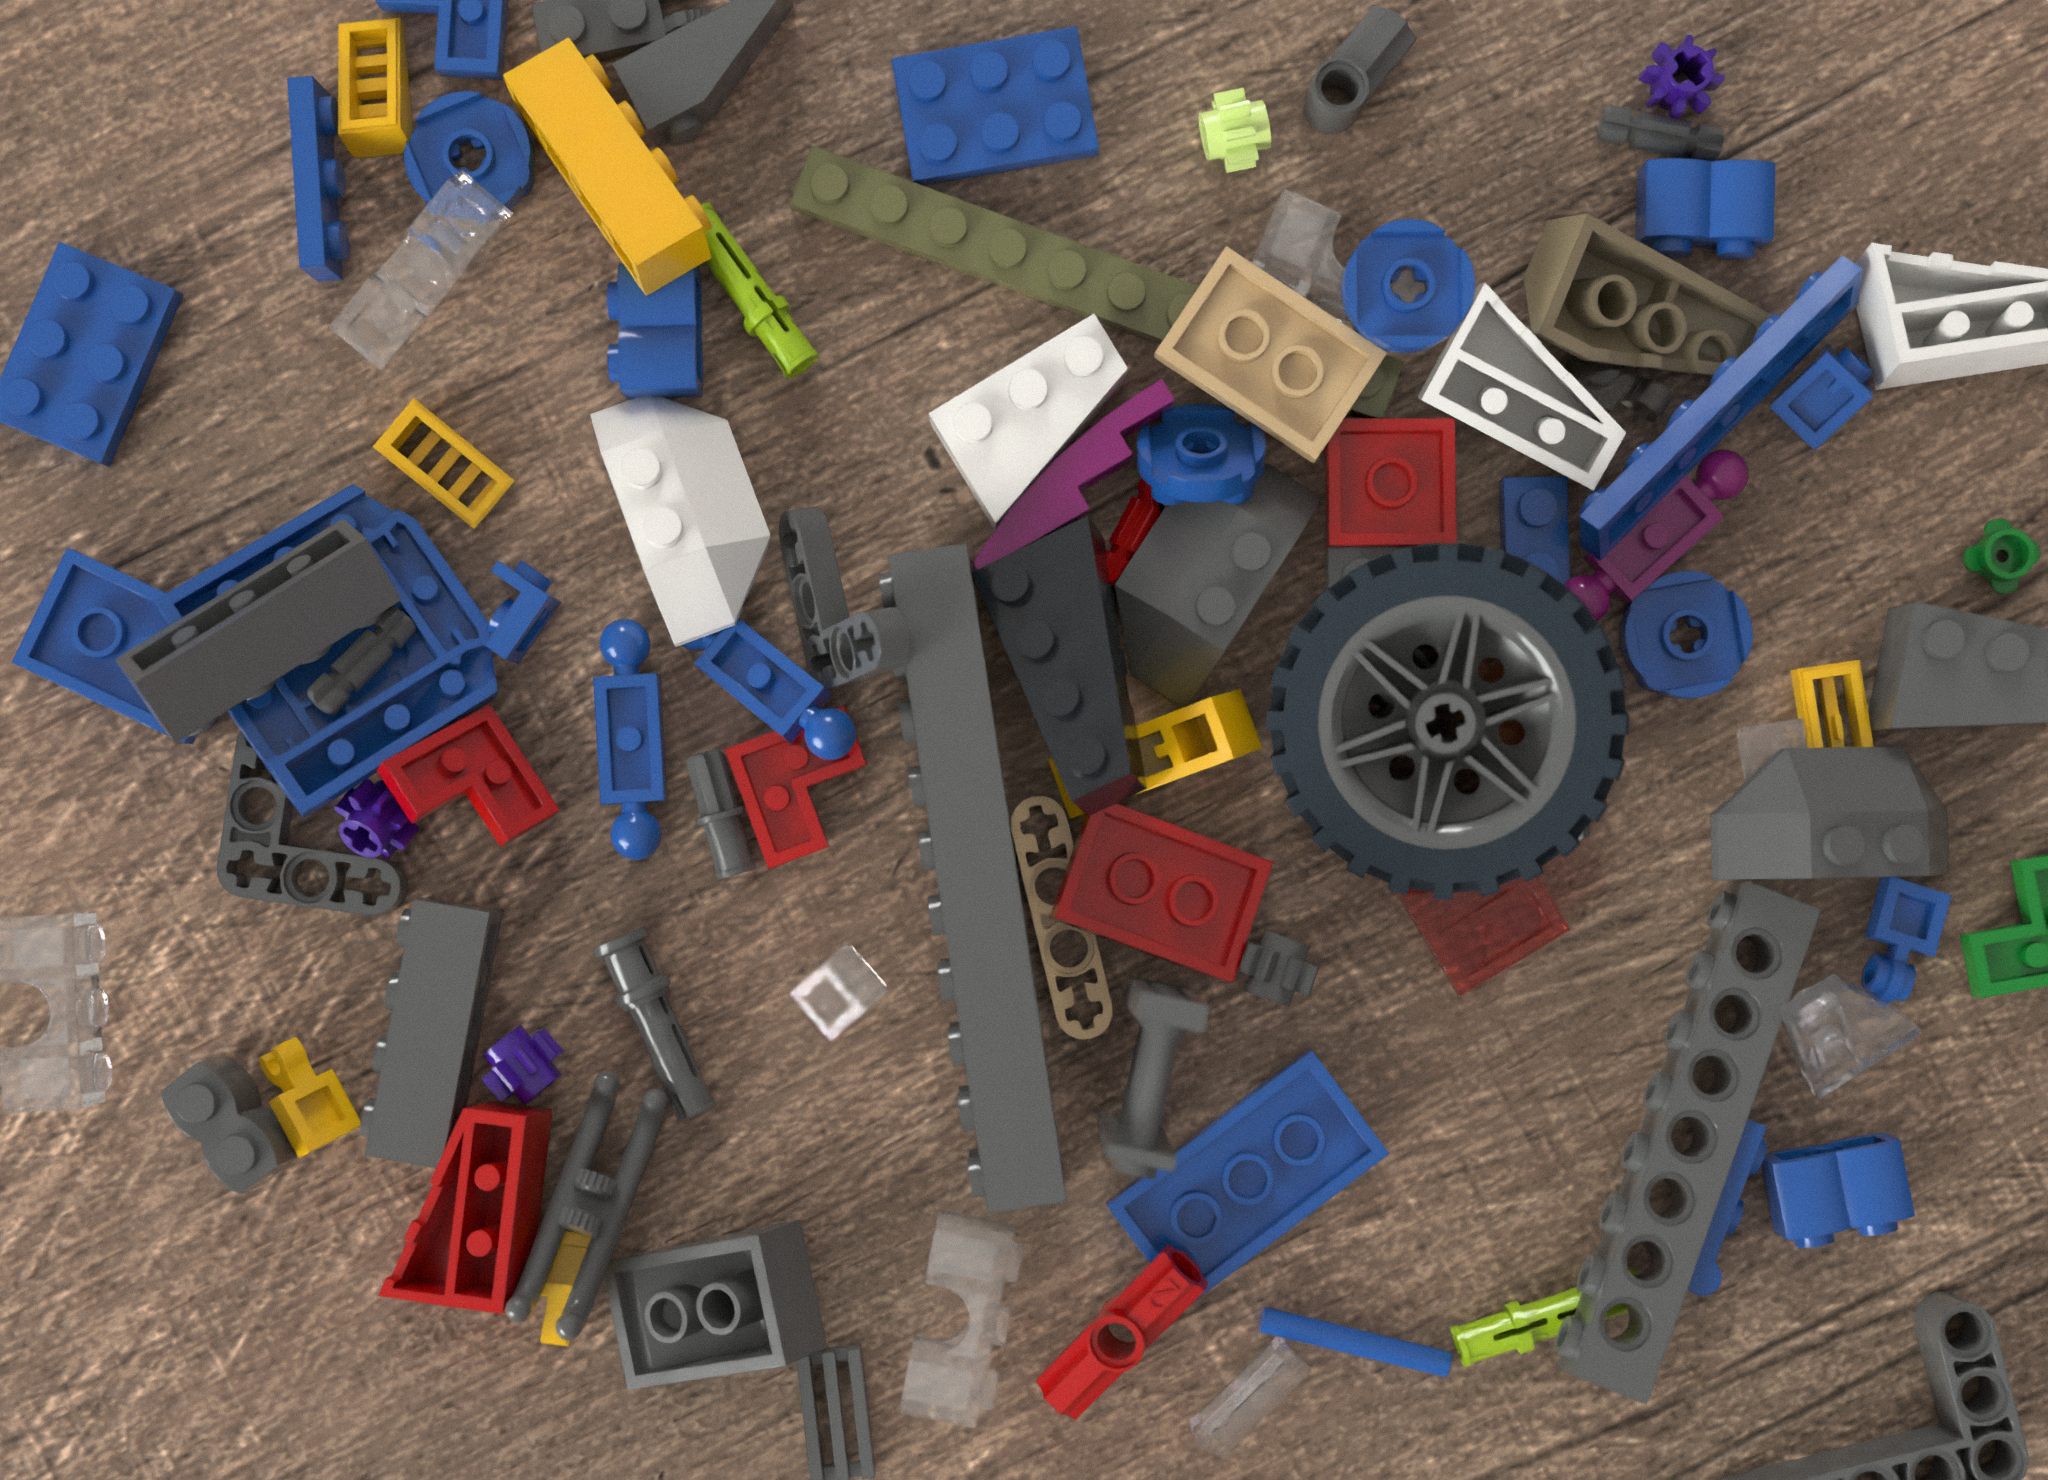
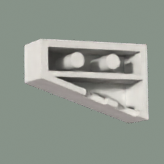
M1871 243L1855 263L1863 268L1859 301L1856 309L1870 368L1874 373L1872 377L1875 390L2048 364V269L1994 261L1990 266L1953 261V255L1932 252L1929 257L1891 251V245Z
M1480 283L1474 292L1471 308L1450 336L1418 398L1594 491L1626 432L1574 376L1541 344L1542 342L1508 309L1496 293L1486 283Z
M1092 314L929 413L932 428L994 530L1016 501L1046 468L1079 437L1125 383L1128 368L1095 314Z

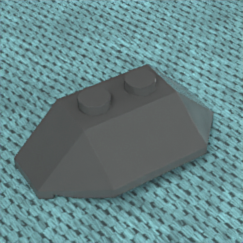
M1267 464L1261 478L1254 484L1253 496L1243 503L1185 501L1178 505H1166L1114 585L1131 675L1179 707L1184 708L1188 706L1291 551L1322 498L1272 465Z
M1904 747L1780 748L1743 783L1729 801H1724L1710 814L1712 879H1825L1950 874L1947 809Z

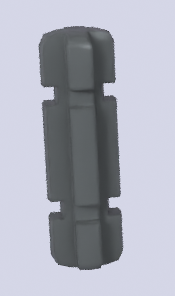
M1611 105L1603 109L1597 126V139L1601 142L1620 146L1625 141L1630 142V148L1674 157H1680V154L1687 153L1688 159L1715 161L1722 150L1724 130L1717 126L1702 123L1694 128L1691 127V121L1643 111L1634 116L1632 115V109Z
M394 606L388 608L381 619L375 623V629L372 632L366 630L331 665L333 672L329 676L323 673L308 688V697L316 707L329 716L335 715L350 700V691L358 692L393 657L392 649L394 647L401 649L415 634L416 626L404 612Z

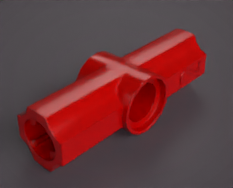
M1167 1244L1118 1295L1106 1301L1099 1314L1038 1375L1036 1382L1043 1392L1044 1399L1060 1415L1065 1414L1076 1420L1124 1371H1128L1136 1366L1145 1350L1207 1289L1208 1282L1203 1277L1199 1265L1183 1250L1179 1251ZM1108 1324H1124L1134 1334L1135 1341L1125 1342L1117 1339L1110 1332Z

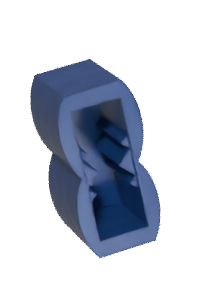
M1683 158L1647 160L1637 171L1635 240L1670 259L1690 256L1691 248L1698 247L1716 250V258L1723 260H1743L1754 257L1755 249H1762L1774 239L1775 163L1758 160L1706 161Z
M618 264L617 282H608L607 284L608 315L610 320H619L618 344H609L607 363L610 382H619L620 390L627 399L642 397H703L702 280L698 267L693 268L662 288L645 296L625 265Z
M1885 1132L1839 1139L1821 1145L1796 1147L1765 1154L1761 1167L1774 1232L1786 1240H1794L1797 1247L1810 1248L1828 1245L1835 1241L1833 1233L1850 1228H1857L1860 1235L1867 1236L1891 1233L1898 1230L1897 1221L1915 1216L1900 1139Z

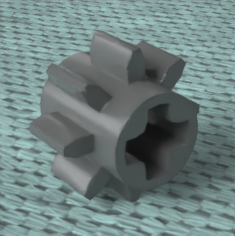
M1267 930L1264 931L1260 946L1247 941L1237 969L1239 972L1249 975L1244 991L1290 1007L1295 991L1310 996L1319 970L1318 966L1305 962L1311 946Z

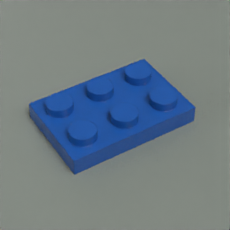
M1077 26L891 58L914 183L925 186L1098 156L1099 146Z
M59 242L0 377V422L110 467L183 298V294L169 286Z
M67 548L11 663L169 736L154 718L115 661L116 658L169 626L154 601L167 592L77 550ZM197 735L187 736L180 742L193 744Z

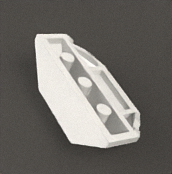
M663 397L634 398L590 414L606 469L643 570L675 647L735 626L772 538L728 420Z

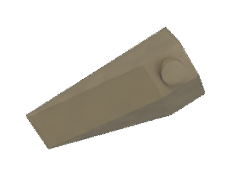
M1588 213L1547 220L1523 278L1532 333L1583 361L1713 376L1725 360L1732 356L1738 359L1753 344L1757 331L1772 315Z

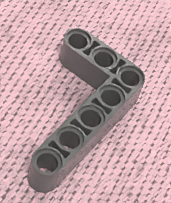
M1947 1291L1934 1292L1925 1296L1917 1306L1914 1314L1915 1330L1939 1424L1721 1477L1717 1480H1855L1859 1474L1866 1471L1872 1472V1480H1915L1917 1464L1923 1458L1932 1455L1934 1457L1932 1472L1922 1480H2022L2029 1467L2028 1451L1996 1327L1991 1316L1982 1307ZM1961 1312L1964 1320L1962 1331L1955 1338L1947 1340L1945 1336L1947 1321L1953 1315ZM1978 1376L1980 1388L1977 1395L1972 1400L1963 1402L1961 1392L1964 1384L1969 1379ZM1995 1440L1996 1450L1994 1456L1989 1462L1979 1465L1978 1454L1985 1443Z

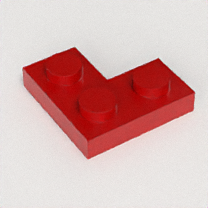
M491 705L476 711L386 759L377 769V772L412 824L466 794L500 847L550 820L560 810Z
M845 705L835 708L849 715ZM804 729L791 744L776 731H772L724 749L768 869L830 847L809 787L868 766L857 734L851 751L835 760L822 759L813 754L806 744Z

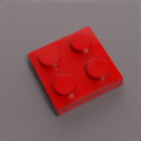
M1344 418L1325 446L1326 548L1413 547L1433 543H1457L1455 418Z

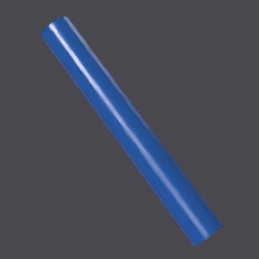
M1263 1307L1260 1316L1258 1331L1261 1333L1438 1376L1447 1377L1452 1362V1353L1450 1351L1268 1307Z

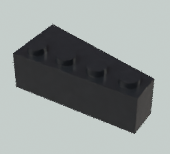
M1087 515L972 572L1070 800L1085 814L1090 816L1147 789L1134 710L1130 704L1124 651L1120 646L1115 616L1117 610L1114 592L1110 586L1106 564L1107 557H1105V540Z

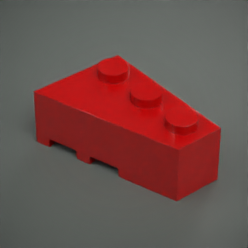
M489 1101L463 1108L430 1180L432 1188L418 1218L411 1222L404 1237V1240L407 1241L392 1275L386 1277L378 1296L497 1314L506 1313V1304L513 1295L538 1233L553 1109L500 1103L497 1101Z

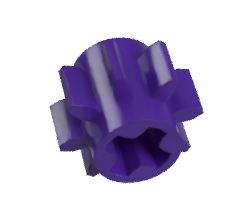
M1687 35L1674 51L1668 44L1661 42L1651 54L1653 61L1657 65L1647 66L1638 78L1642 83L1650 84L1651 97L1646 103L1647 108L1658 105L1669 111V117L1677 119L1688 105L1699 115L1703 113L1711 104L1710 96L1705 91L1716 90L1725 78L1720 73H1714L1712 59L1715 57L1717 50L1713 48L1705 51L1701 47L1693 45L1692 35ZM1684 73L1689 80L1683 81L1681 84L1674 80L1673 77Z
M367 778L357 788L348 790L334 808L340 815L346 817L338 828L342 841L352 851L364 857L373 858L382 854L386 859H389L398 848L404 850L420 829L416 823L412 824L383 780L373 783Z
M519 1025L483 1055L491 1065L492 1070L482 1077L481 1080L500 1103L515 1094L521 1103L526 1105L562 1075L552 1061L564 1051L545 1028L530 1036L523 1026Z

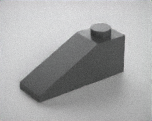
M732 0L612 63L656 147H661L666 143H669L670 146H678L692 140L702 132V125L714 118L793 9L792 0Z

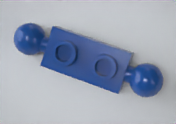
M618 619L605 627L599 641L600 652L603 658L614 667V676L593 677L600 804H621L622 813L615 819L610 831L612 845L623 857L640 860L652 855L659 847L662 838L661 826L658 820L648 812L647 802L668 801L661 675L658 673L640 674L639 665L646 660L651 647L650 636L647 630L635 620Z
M738 619L735 626L681 645L692 651L705 650L694 664L790 744L804 729L808 748L819 758L826 760L839 759L848 754L853 748L856 741V727L850 716L835 708L821 710L832 694L741 619Z

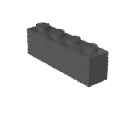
M341 519L116 658L115 661L157 722L171 739L177 743L187 736H194L205 732L217 722L220 715L245 699H254L265 694L272 688L278 678L300 664L318 660L329 651L333 643L350 632L373 625L381 619L388 608L402 599L367 538L346 520Z
M426 897L413 899L412 908H406L403 911L397 929V945L404 947L400 971L391 974L385 993V1009L392 1010L388 1035L380 1036L373 1056V1072L380 1074L376 1098H370L367 1101L361 1119V1136L368 1137L365 1156L431 1168L437 1167L463 1108L467 1107L502 921V910Z

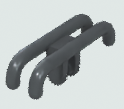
M609 1071L601 1072L594 1079L593 1090L517 1286L505 1307L506 1315L511 1321L517 1323L526 1321L532 1315L539 1301L566 1230L590 1237L591 1240L561 1316L556 1322V1333L564 1340L577 1338L587 1322L655 1145L668 1106V1097L664 1091L660 1089L647 1091L643 1096L637 1120L614 1179L591 1171V1165L612 1114L620 1086L619 1078L616 1074Z

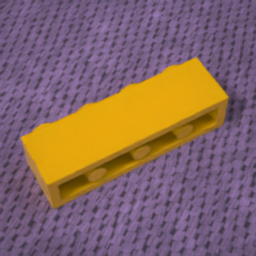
M568 37L503 74L517 112L645 296L650 295L712 258L705 235L707 231L712 229V226L704 209L693 195L683 199L673 185L678 182V178L670 161L659 147L649 151L640 138L645 135V132L636 113L627 101L624 100L616 104L608 93V90L612 89L611 82L602 65L593 54L583 58Z

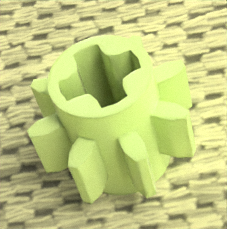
M1243 87L1214 93V101H1212L1213 110L1199 113L1201 140L1207 160L1224 159L1226 173L1256 167V160H1259L1257 151L1271 148L1270 123L1263 100L1246 101Z

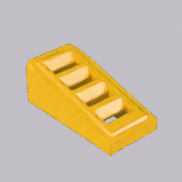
M401 18L338 24L339 137L350 154L355 158L404 154L406 140L409 143L411 140L413 122L405 31ZM387 47L386 54L358 56L357 52L359 49ZM387 72V77L360 79L359 76ZM387 98V103L362 105V100Z
M415 398L411 400L373 445L374 449L473 529L478 526L515 481ZM422 422L431 431L412 454L406 458L398 449ZM442 438L451 445V448L427 475L418 466ZM463 455L472 463L447 491L438 482L457 459ZM483 471L491 480L469 507H466L458 498L479 473Z

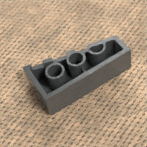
M1912 602L1889 608L1868 710L1871 731L2048 724V629L1920 602Z

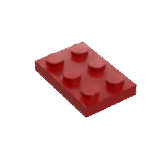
M1116 803L1090 816L1085 814L1049 918L1224 983H1233L1273 862Z

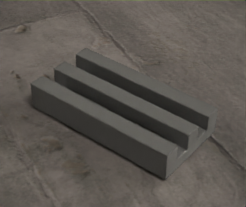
M861 1344L822 1349L798 1360L797 1369L810 1480H850L851 1477L862 1476V1479L875 1478L876 1467ZM848 1361L860 1458L858 1461L848 1462L837 1362ZM823 1364L834 1457L833 1464H824L813 1365Z

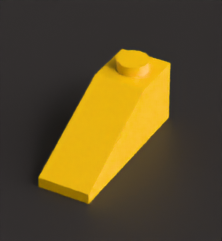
M1241 689L1204 699L1136 726L1147 789L1137 794L1263 749ZM1053 758L1048 759L1069 818L1085 814L1071 802Z

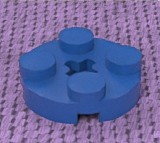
M458 91L441 96L422 109L415 120L418 125L412 132L410 143L406 140L404 163L412 186L428 205L454 222H483L505 214L517 205L521 198L530 193L535 181L533 173L535 165L534 144L527 128L513 109L502 102L499 103L495 99L485 98L481 93L471 91ZM471 142L476 150L486 149V157L480 161L481 167L472 172H469L466 167L456 169L454 161L459 160L463 156L461 146Z
M1400 219L1385 223L1374 230L1356 248L1345 266L1342 277V301L1346 314L1353 323L1354 331L1380 348L1396 353L1425 351L1449 338L1471 308L1475 292L1473 266L1462 246L1458 249L1454 241L1444 235L1445 230L1434 223L1424 220ZM1404 270L1412 271L1413 280L1418 283H1424L1425 293L1416 294L1412 303L1403 302L1400 294L1393 293L1390 283L1397 282L1400 279L1401 271Z
M1190 404L1174 407L1162 412V423L1154 426L1149 431V424L1147 422L1138 434L1137 467L1139 474L1151 486L1152 498L1164 505H1178L1185 501L1243 503L1253 496L1254 484L1261 478L1264 472L1266 439L1262 429L1251 422L1249 429L1244 424L1234 421V411L1223 406ZM1204 451L1206 452V454H1197L1194 452Z
M1678 571L1653 581L1634 600L1625 605L1624 615L1619 628L1621 653L1625 664L1635 676L1637 683L1649 692H1657L1673 699H1694L1723 689L1733 680L1731 678L1738 672L1741 663L1747 660L1752 648V622L1743 600L1733 590L1728 591L1721 583L1712 580L1714 577L1703 572ZM1678 618H1685L1686 624L1690 628L1699 627L1701 639L1691 643L1692 653L1682 652L1679 644H1672L1670 632L1676 629V620Z

